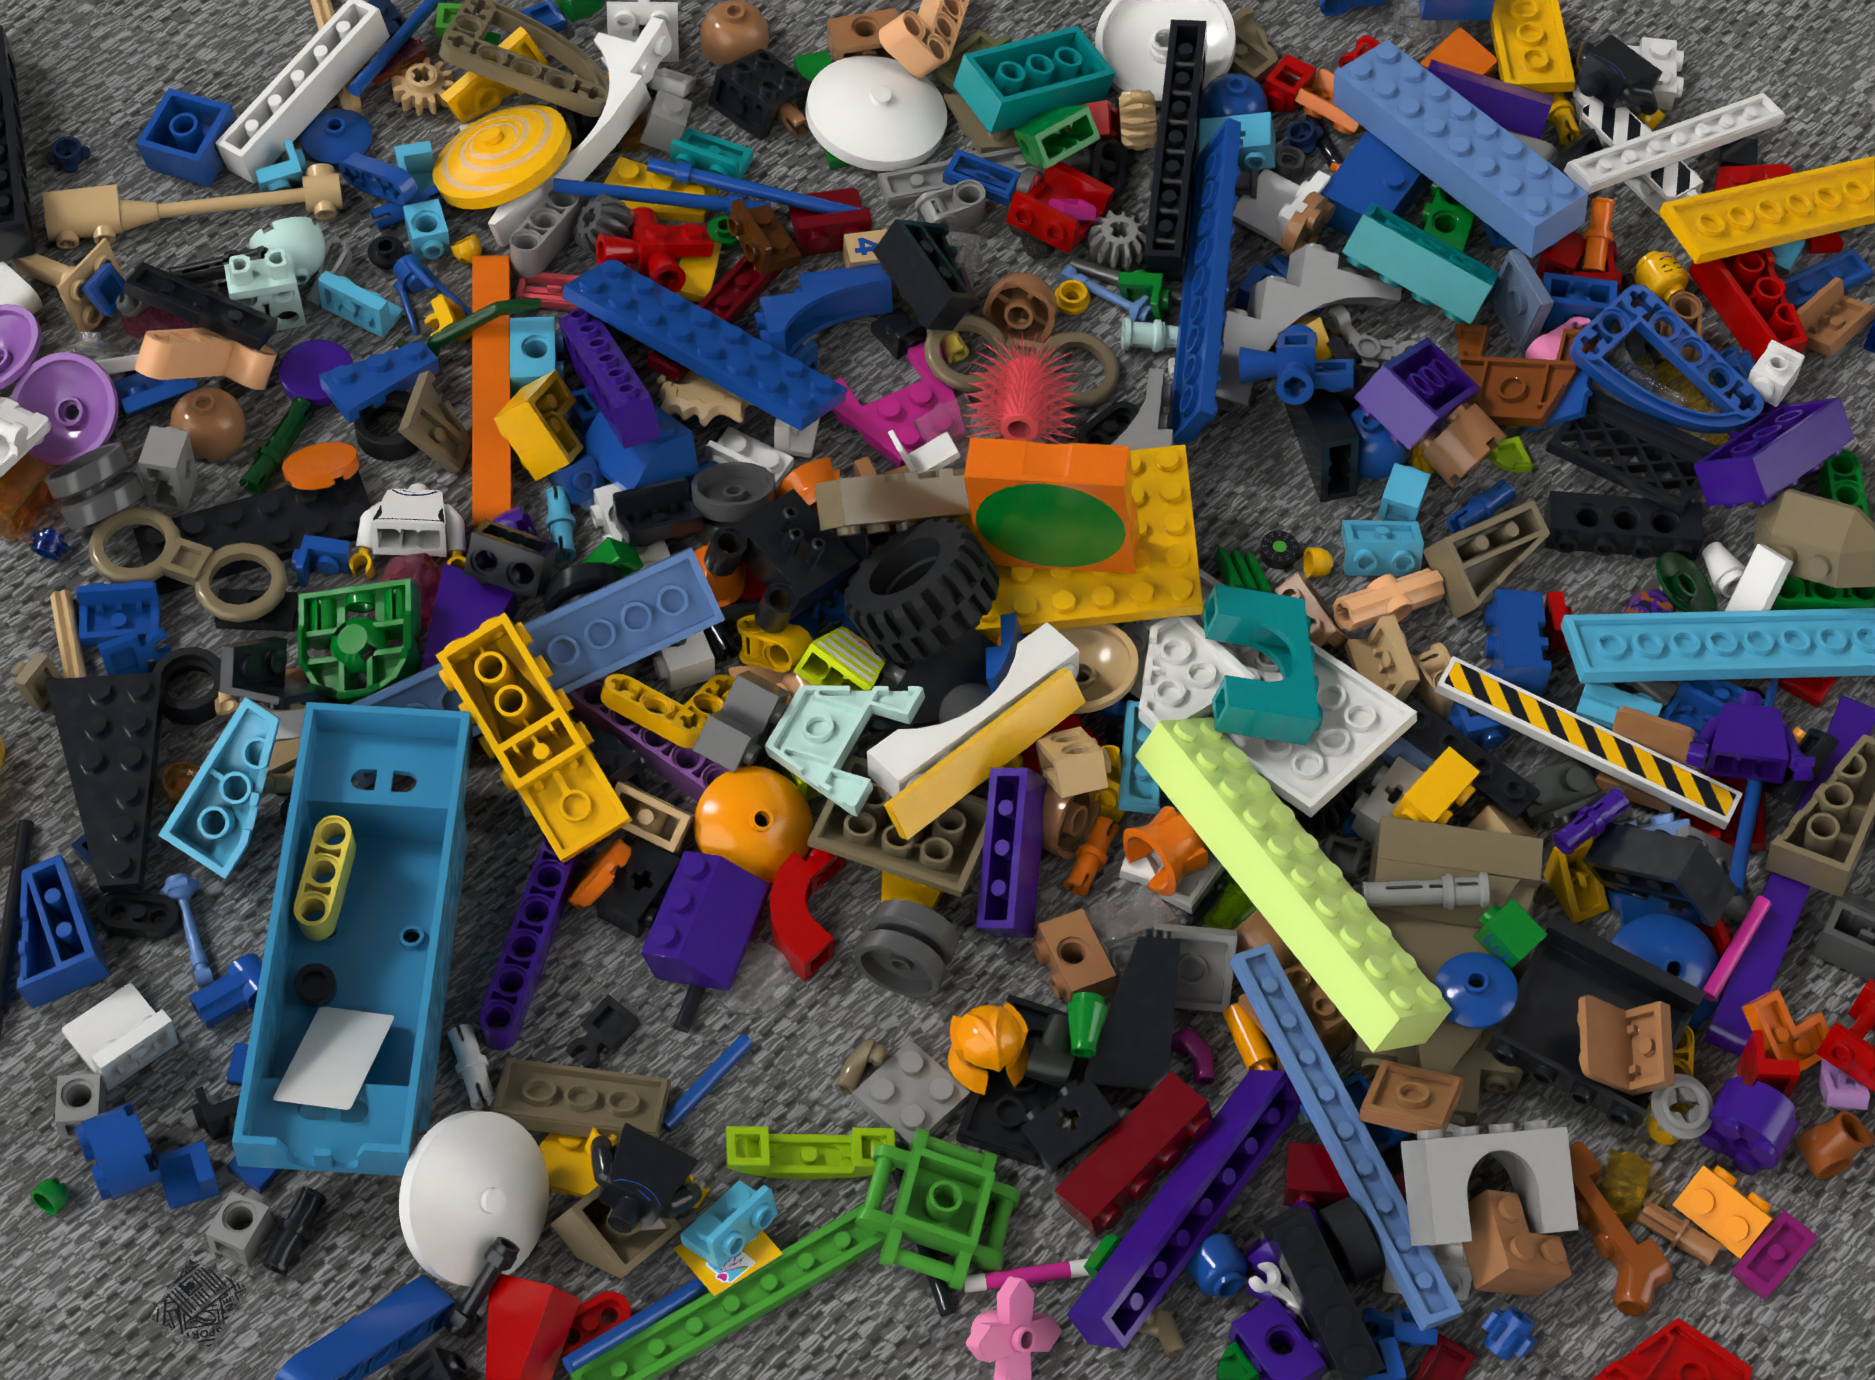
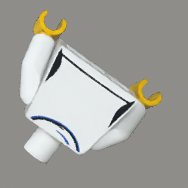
M419 483L411 485L408 489L387 490L382 501L363 512L360 518L356 547L359 548V551L350 557L349 567L353 576L356 577L358 567L367 565L366 576L370 580L375 575V567L370 558V551L373 550V554L439 557H447L448 552L451 553V558L447 561V564L464 570L466 558L463 557V552H466L464 520L451 505L444 504L443 493L439 490H429L425 485Z

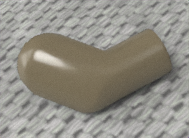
M876 1039L864 1040L846 1059L836 1082V1089L852 1095V1092L860 1082L867 1063L870 1062L874 1066L883 1064L888 1050L884 1044L876 1043Z
M1155 1307L1138 1331L1158 1338L1167 1358L1183 1354L1187 1348L1173 1316L1169 1312Z

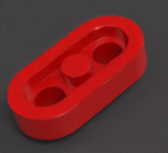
M608 1291L600 1293L580 1304L569 1334H575L580 1339L572 1345L565 1343L560 1358L563 1359L566 1355L632 1317L631 1306L628 1300L617 1292ZM607 1313H614L618 1316L617 1320L613 1323L604 1322L602 1317Z

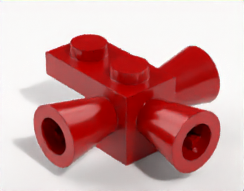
M638 207L631 210L630 216L633 218V222L628 227L630 231L628 236L631 239L600 233L596 241L597 265L608 260L620 261L624 265L629 264L632 270L651 278L655 283L674 293L679 292L686 281L684 270L676 263L677 257H712L714 243L705 225L686 223L683 225L664 226L658 224L657 214L648 207Z

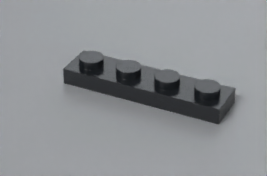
M144 262L124 282L125 295L258 351L277 330V318Z

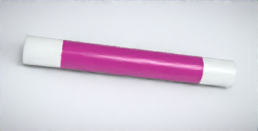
M1089 1258L967 1275L963 1285L965 1293L999 1289L1009 1276L1024 1279L1027 1284L1090 1276L1083 1267Z

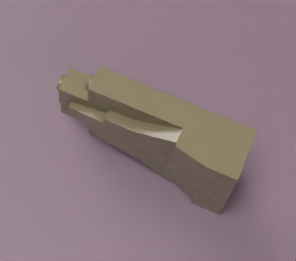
M1381 816L1370 856L1368 882L1437 880L1444 876L1445 873H1452L1453 877L1479 876L1480 872H1487L1490 893L1489 909L1495 903L1503 908L1513 898L1533 919L1534 898L1541 882L1543 838ZM1442 905L1369 907L1379 921L1388 926L1393 938L1405 952L1415 959L1417 967L1433 984L1440 968L1451 958L1470 952L1489 954L1473 937L1483 927L1478 919L1488 910L1482 909L1480 905L1455 906L1453 910H1446V908H1442ZM1530 952L1511 969L1516 978L1517 985L1530 961ZM1476 980L1469 982V985L1474 988H1480L1484 985ZM1445 1018L1425 1044L1375 1053L1370 1050L1358 1033L1354 1031L1351 1068L1360 1069L1367 1075L1375 1076L1381 1061L1388 1060L1464 1078L1463 1091L1450 1120L1451 1124L1461 1127L1474 1125L1478 1114L1480 1087H1485L1487 1091L1495 1094H1504L1509 1091L1516 1092L1523 1075L1522 1069L1516 1066L1503 1065L1493 1057L1492 1053L1484 1050L1497 1025L1485 1029H1468L1458 1026Z

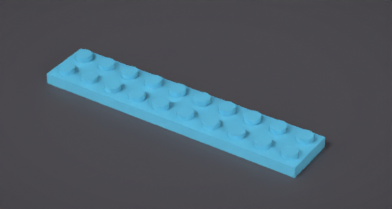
M1875 608L1564 615L1560 625L1580 683L1875 676Z

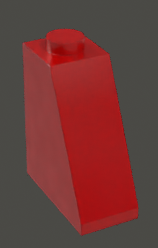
M501 1273L490 1290L488 1297L485 1379L552 1380L581 1299L552 1285Z

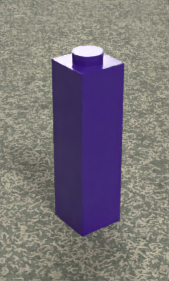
M1431 59L1428 71L1503 128L1538 139L1541 138L1552 106V96Z

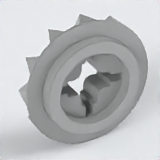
M1674 1074V1086L1654 1090L1648 1097L1652 1108L1649 1115L1655 1117L1658 1122V1131H1666L1672 1135L1673 1140L1688 1139L1690 1141L1701 1136L1709 1129L1712 1120L1708 1116L1714 1105L1708 1090L1701 1082L1689 1075ZM1677 1101L1682 1105H1693L1692 1108L1683 1114V1117L1680 1112L1669 1110L1671 1105Z

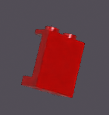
M1060 161L1045 169L1042 181L1026 194L1018 190L1014 193L1005 222L1068 254L1088 236L1096 219L1079 223L1077 219L1050 206L1049 200L1052 198L1082 199L1097 208L1096 218H1106L1115 189Z

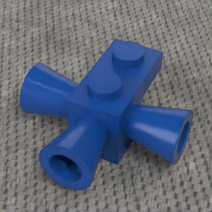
M1292 325L1283 333H1278L1276 353L1240 347V384L1277 376L1276 392L1279 398L1287 404L1299 405L1311 398L1314 389L1341 392L1346 388H1354V359L1317 360L1316 347L1318 340L1316 332L1305 325Z

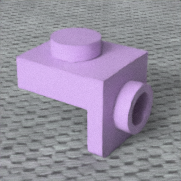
M1822 1058L1818 1084L1825 1106H1830L1840 1111H1851L1853 1109L1867 1110L1870 1099L1868 1088Z

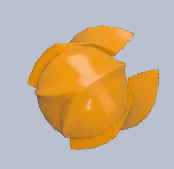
M1007 1002L1003 1007L981 1005L971 1009L963 1017L953 1015L951 1019L950 1037L952 1044L948 1054V1067L953 1077L962 1086L975 1093L985 1095L988 1082V1071L977 1067L1000 1072L1005 1066L1007 1075L1014 1087L1024 1077L1030 1059L1028 1046L1025 1043L1028 1029L1021 1014L1010 1003Z

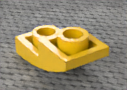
M713 241L712 257H681L679 266L686 274V281L683 288L677 294H680L690 302H700L711 291L722 243Z

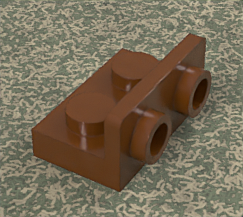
M741 199L733 200L730 215L727 217L729 232L738 239L744 249L747 260L753 262L760 275L800 264L801 253L769 205L748 210Z

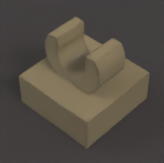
M35 653L28 663L19 661L9 673L11 677L15 678L13 683L29 706L38 710H42L50 701L45 680L63 679L49 657L40 653Z

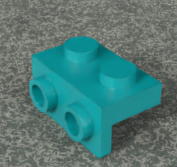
M688 127L680 141L672 140L670 144V162L677 164L680 160L694 164L693 168L742 179L753 160V149Z

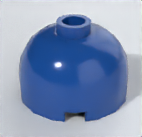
M1226 73L1217 76L1207 85L1202 94L1200 119L1268 112L1267 96L1259 83L1250 76L1240 73Z
M1360 406L1349 413L1348 417L1359 435L1358 476L1368 479L1389 477L1394 463L1402 465L1406 459L1407 463L1412 458L1414 447L1408 450L1405 446H1399L1392 441L1387 434L1388 430L1378 420H1373L1366 416L1360 409Z

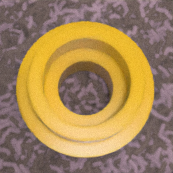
M1064 281L1054 292L1057 298V309L1062 313L1069 315L1080 314L1090 304V294L1086 286L1080 281Z

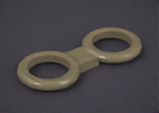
M964 315L953 331L930 330L924 344L925 361L934 377L948 387L963 392H976L983 390L967 383H977L986 380L977 375H965L955 372L947 366L940 355L939 346L941 341L947 335L957 331H970L988 340L999 354L1001 352L1003 357L1006 358L1007 356L1011 362V357L1000 343L1002 341L1008 352L1010 349L1015 359L1012 347L1014 345L1016 351L1018 348L1021 357L1022 339L1015 338L1014 340V338H1011L1010 340L1009 337L1006 339L1003 332L989 320L975 315ZM1071 331L1051 336L1049 341L1047 339L1042 344L1041 342H1034L1033 355L1034 353L1036 354L1040 346L1038 353L1040 352L1041 355L1038 361H1040L1043 355L1045 357L1052 349L1055 350L1041 362L1042 365L1045 361L1048 363L1056 352L1065 348H1080L1089 351L1102 364L1105 378L1097 388L1088 392H1075L1063 388L1069 392L1079 394L1062 398L1069 403L1079 405L1071 406L1070 408H1092L1104 403L1116 391L1120 379L1119 362L1111 348L1098 337L1081 331ZM1023 340L1025 357L1027 354V345V357H1029L1034 341H1029L1028 345V340ZM995 353L996 360L1006 364L1004 360L998 354Z
M145 507L122 509L100 522L93 530L88 544L91 563L98 573L106 579L118 584L129 583L134 580L149 582L166 576L195 587L196 598L205 611L220 620L239 623L256 620L268 614L284 598L288 585L286 567L273 551L262 545L245 542L225 545L213 551V548L181 538L180 530L173 520L156 509ZM142 524L152 526L165 537L166 543L163 552L155 561L143 567H120L111 562L105 554V548L110 537L116 531L129 525ZM248 560L266 567L272 577L269 589L262 597L251 603L240 605L226 603L218 599L211 591L210 585L213 576L221 567L231 562Z

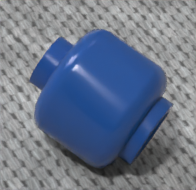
M1209 1233L1185 1268L1204 1295L1216 1296L1222 1299L1235 1294L1243 1287L1245 1276L1248 1272V1262L1229 1235Z

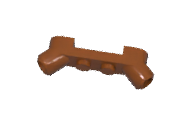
M1576 1141L1569 1145L1578 1223L1585 1224L1593 1236L1592 1241L1598 1254L1604 1259L1609 1258L1618 1271L1613 1297L1614 1306L1620 1312L1627 1315H1643L1652 1307L1655 1289L1672 1281L1671 1267L1652 1237L1637 1245L1595 1186L1602 1167L1591 1151L1582 1142Z

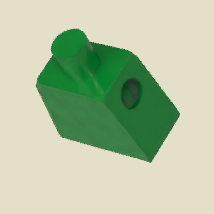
M1088 105L1054 107L1014 129V135L1025 161L1045 169L1101 138Z

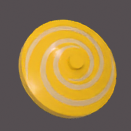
M529 104L499 110L463 129L443 148L433 167L432 176L434 184L448 204L461 209H485L513 201L541 185L561 166L571 147L572 138L570 130L562 115L557 110L548 106Z

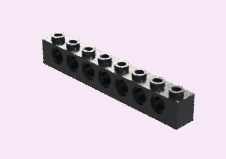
M1171 19L1144 252L1145 271L1148 273H1163L1165 281L1182 282L1208 48L1206 21Z
M0 25V262L34 255L36 252L15 59L3 25Z

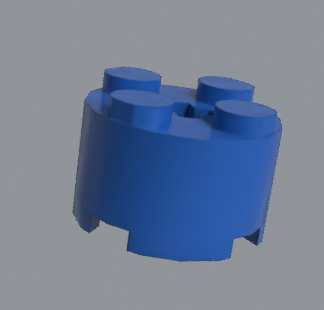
M131 1102L81 1122L82 1126L75 1128L77 1140L86 1162L95 1159L97 1164L90 1168L102 1201L109 1198L114 1201L162 1181L159 1169L154 1166L152 1161V1150L138 1116L133 1112Z

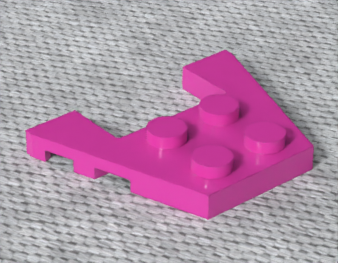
M925 342L908 348L906 356L922 380L864 406L859 403L842 377L834 380L847 388L845 401L831 410L836 414L835 419L845 427L848 425L852 426L864 436L863 441L898 468L906 464L888 434L892 429L908 454L945 432H948L954 443L963 440L965 434L953 388L946 386L934 377L926 364ZM940 345V346H939V347H940V355H941L942 359L944 360V356H943L942 349H941V345Z

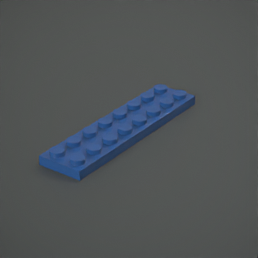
M604 261L564 285L563 299L799 431L814 423L846 399L847 388L833 381L830 377L822 375L802 364L798 359L792 358L773 348L769 343L753 337L738 326L724 321L709 310L695 305L680 294L674 293L655 283L651 278L645 277L626 267L620 261Z

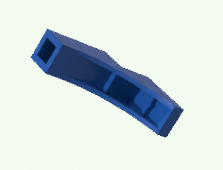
M881 263L798 274L799 288L793 289V293L759 297L761 312H754L757 335L759 334L760 340L791 356L796 348L805 340L828 327L855 318L893 312L891 278L882 270Z

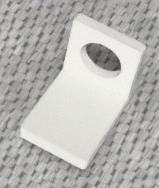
M893 429L888 432L910 472L917 471L921 473L943 469L961 457L948 432L943 433L909 454L904 449Z

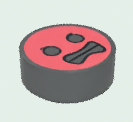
M1031 168L1025 169L1018 179L1015 193L1018 190L1026 194L1042 181V173Z

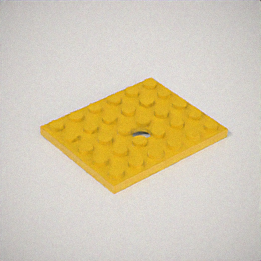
M1186 445L1130 450L1133 470L1132 496L1137 504L1140 527L1135 574L996 565L1000 578L998 595L996 600L992 601V608L989 613L982 616L980 624L975 629L986 637L1001 636L1000 615L1016 613L1022 633L1034 632L1046 622L1058 630L1203 614ZM971 515L960 517L961 522L966 524L974 533Z

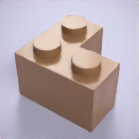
M1486 1189L1468 1201L1472 1241L1462 1242L1475 1290L1536 1297L1572 1276L1561 1237L1529 1232L1518 1193Z

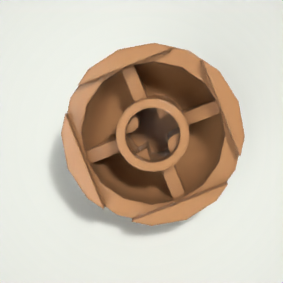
M726 0L717 3L706 13L700 27V46L705 57L715 65L723 67L724 64L732 63L759 49L767 51L769 45L768 24L760 10L751 3L742 0Z
M1016 272L1002 277L992 286L983 306V316L985 314V319L998 327L1006 339L1009 336L1010 338L1022 339V332L1017 334L1013 328L1025 329L1029 327L1028 330L1023 331V340H1028L1029 336V341H1034L1035 339L1036 342H1042L1043 339L1045 340L1050 336L1057 318V298L1049 284L1039 276L1031 273Z
M199 387L188 391L177 401L171 412L170 427H176L189 432L195 458L207 459V462H217L230 457L242 447L247 431V421L238 400L228 392L215 387Z
M1047 782L1042 810L1043 835L1041 847L1064 859L1076 857V853L1071 850L1082 836L1085 840L1087 839L1096 817L1100 816L1101 803L1095 801L1094 792L1100 793L1099 790L1061 798ZM1062 832L1069 834L1067 839L1060 838Z

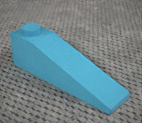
M244 697L158 836L224 879L229 878L250 844L281 720L248 697Z

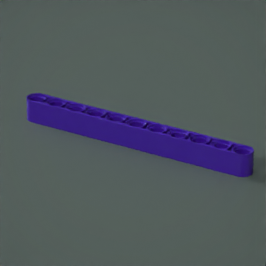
M1841 696L1826 732L1835 737L1839 744L1821 766V772L1816 780L1808 784L1803 790L1794 815L1799 809L1802 810L1821 783H1825L1834 773L1835 767L1863 734L1870 736L1875 723L1874 707L1846 696ZM1770 872L1761 896L1770 900L1771 906L1726 982L1704 1037V1042L1741 1056L1752 1034V1030L1741 1007L1770 991L1811 886Z

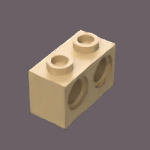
M1081 726L1045 734L1035 741L1040 774L1047 778L1048 784L1061 798L1108 788L1106 774L1111 773V762L1106 749H1102L1094 737L1091 738Z

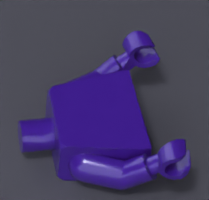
M1753 691L1741 693L1738 696V703L1727 702L1723 704L1721 715H1714L1708 718L1695 741H1690L1685 765L1705 770L1704 759L1709 756L1706 767L1707 775L1779 784L1783 782L1787 766L1794 771L1793 781H1813L1812 767L1815 765V757H1806L1801 752L1791 728L1783 724L1781 711L1777 708L1762 706L1761 695Z

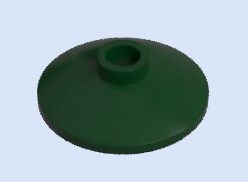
M1665 552L1656 562V573L1663 588V593L1668 596L1673 605L1683 612H1713L1715 608L1714 594L1709 582L1700 569L1692 561L1679 553Z

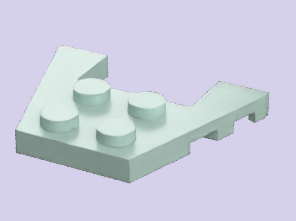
M800 685L765 744L767 755L845 811L858 817L873 790L871 779L840 770L872 714L911 724L925 699L924 690L919 686H908V691H890L889 686H874L872 691H851L850 686Z

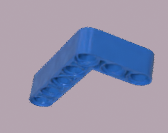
M422 1275L294 1355L282 1366L275 1380H364L439 1331L444 1326L453 1306L458 1303L428 1275Z

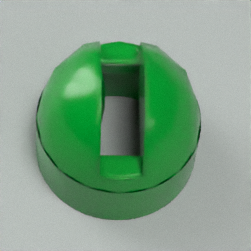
M56 1177L46 1178L30 1192V1196L36 1206L50 1216L57 1215L65 1207L70 1195L66 1183L60 1184V1180Z

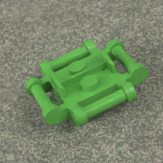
M919 1127L916 1128L913 1134L909 1151L887 1144L877 1145L873 1156V1161L876 1164L864 1207L858 1210L855 1224L866 1231H881L887 1234L878 1263L888 1267L896 1264L948 1282V1287L961 1290L965 1283L970 1262L976 1263L979 1268L988 1272L1001 1271L1005 1258L1002 1254V1249L1012 1209L1018 1206L1021 1193L1015 1187L994 1180L997 1154L986 1150L982 1154L929 1136V1131ZM896 1167L904 1170L891 1215L880 1210L891 1170ZM989 1199H991L996 1204L987 1243L986 1246L978 1244L987 1205ZM904 1239L955 1256L954 1265L900 1248V1241Z

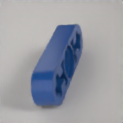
M357 152L352 153L339 163V170L344 179L360 191L399 205H404L418 194L415 180L406 170Z

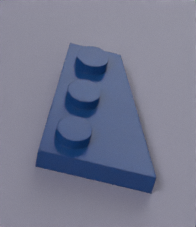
M424 341L405 344L402 348L383 354L371 355L365 360L350 365L337 366L331 371L319 374V380L323 391L350 424L360 418L359 411L369 405L376 409L386 403L385 396L395 390L406 391L415 386L420 373L428 370L433 374L439 371L438 358Z

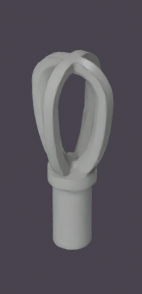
M333 238L325 242L324 262L317 270L314 284L304 301L307 307L318 309L321 300L317 280L327 270L332 257L340 248L342 251L329 272L342 276L352 261V252L349 248V243ZM332 245H335V246L330 250V252L328 253L330 247H331Z

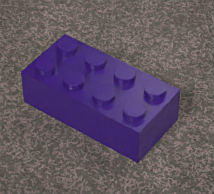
M1427 337L1383 364L1354 398L1360 403V409L1366 416L1373 420H1378L1388 430L1387 434L1392 441L1410 450L1433 431H1437L1447 424L1446 418L1461 404L1468 403L1481 387Z
M1841 397L1785 404L1779 406L1695 463L1694 468L1708 506L1725 505L1726 509L1741 506L1746 502H1754L1755 505L1759 506L1774 501L1779 491L1797 485L1799 483L1798 478L1802 475L1818 470L1823 460L1841 454L1842 447L1855 438Z

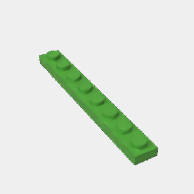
M864 1204L785 1248L781 1251L783 1255L718 1295L713 1296L711 1292L705 1294L573 1373H569L570 1380H653L884 1245L887 1234L881 1231H866L855 1224L858 1210L864 1207Z

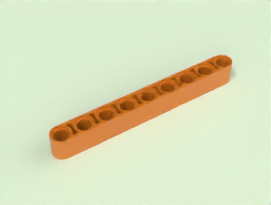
M510 255L473 256L472 314L494 302L511 300ZM512 314L499 316L472 331V517L474 530L485 519L493 521L498 515L513 508L512 446L500 434L498 426L493 420L512 399L510 381V318H512Z

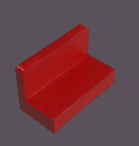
M1753 1030L1737 1062V1077H1744L1741 1084L1753 1087L1756 1081L1765 1083L1789 1099L1801 1076L1799 1060L1766 1059L1763 1030Z

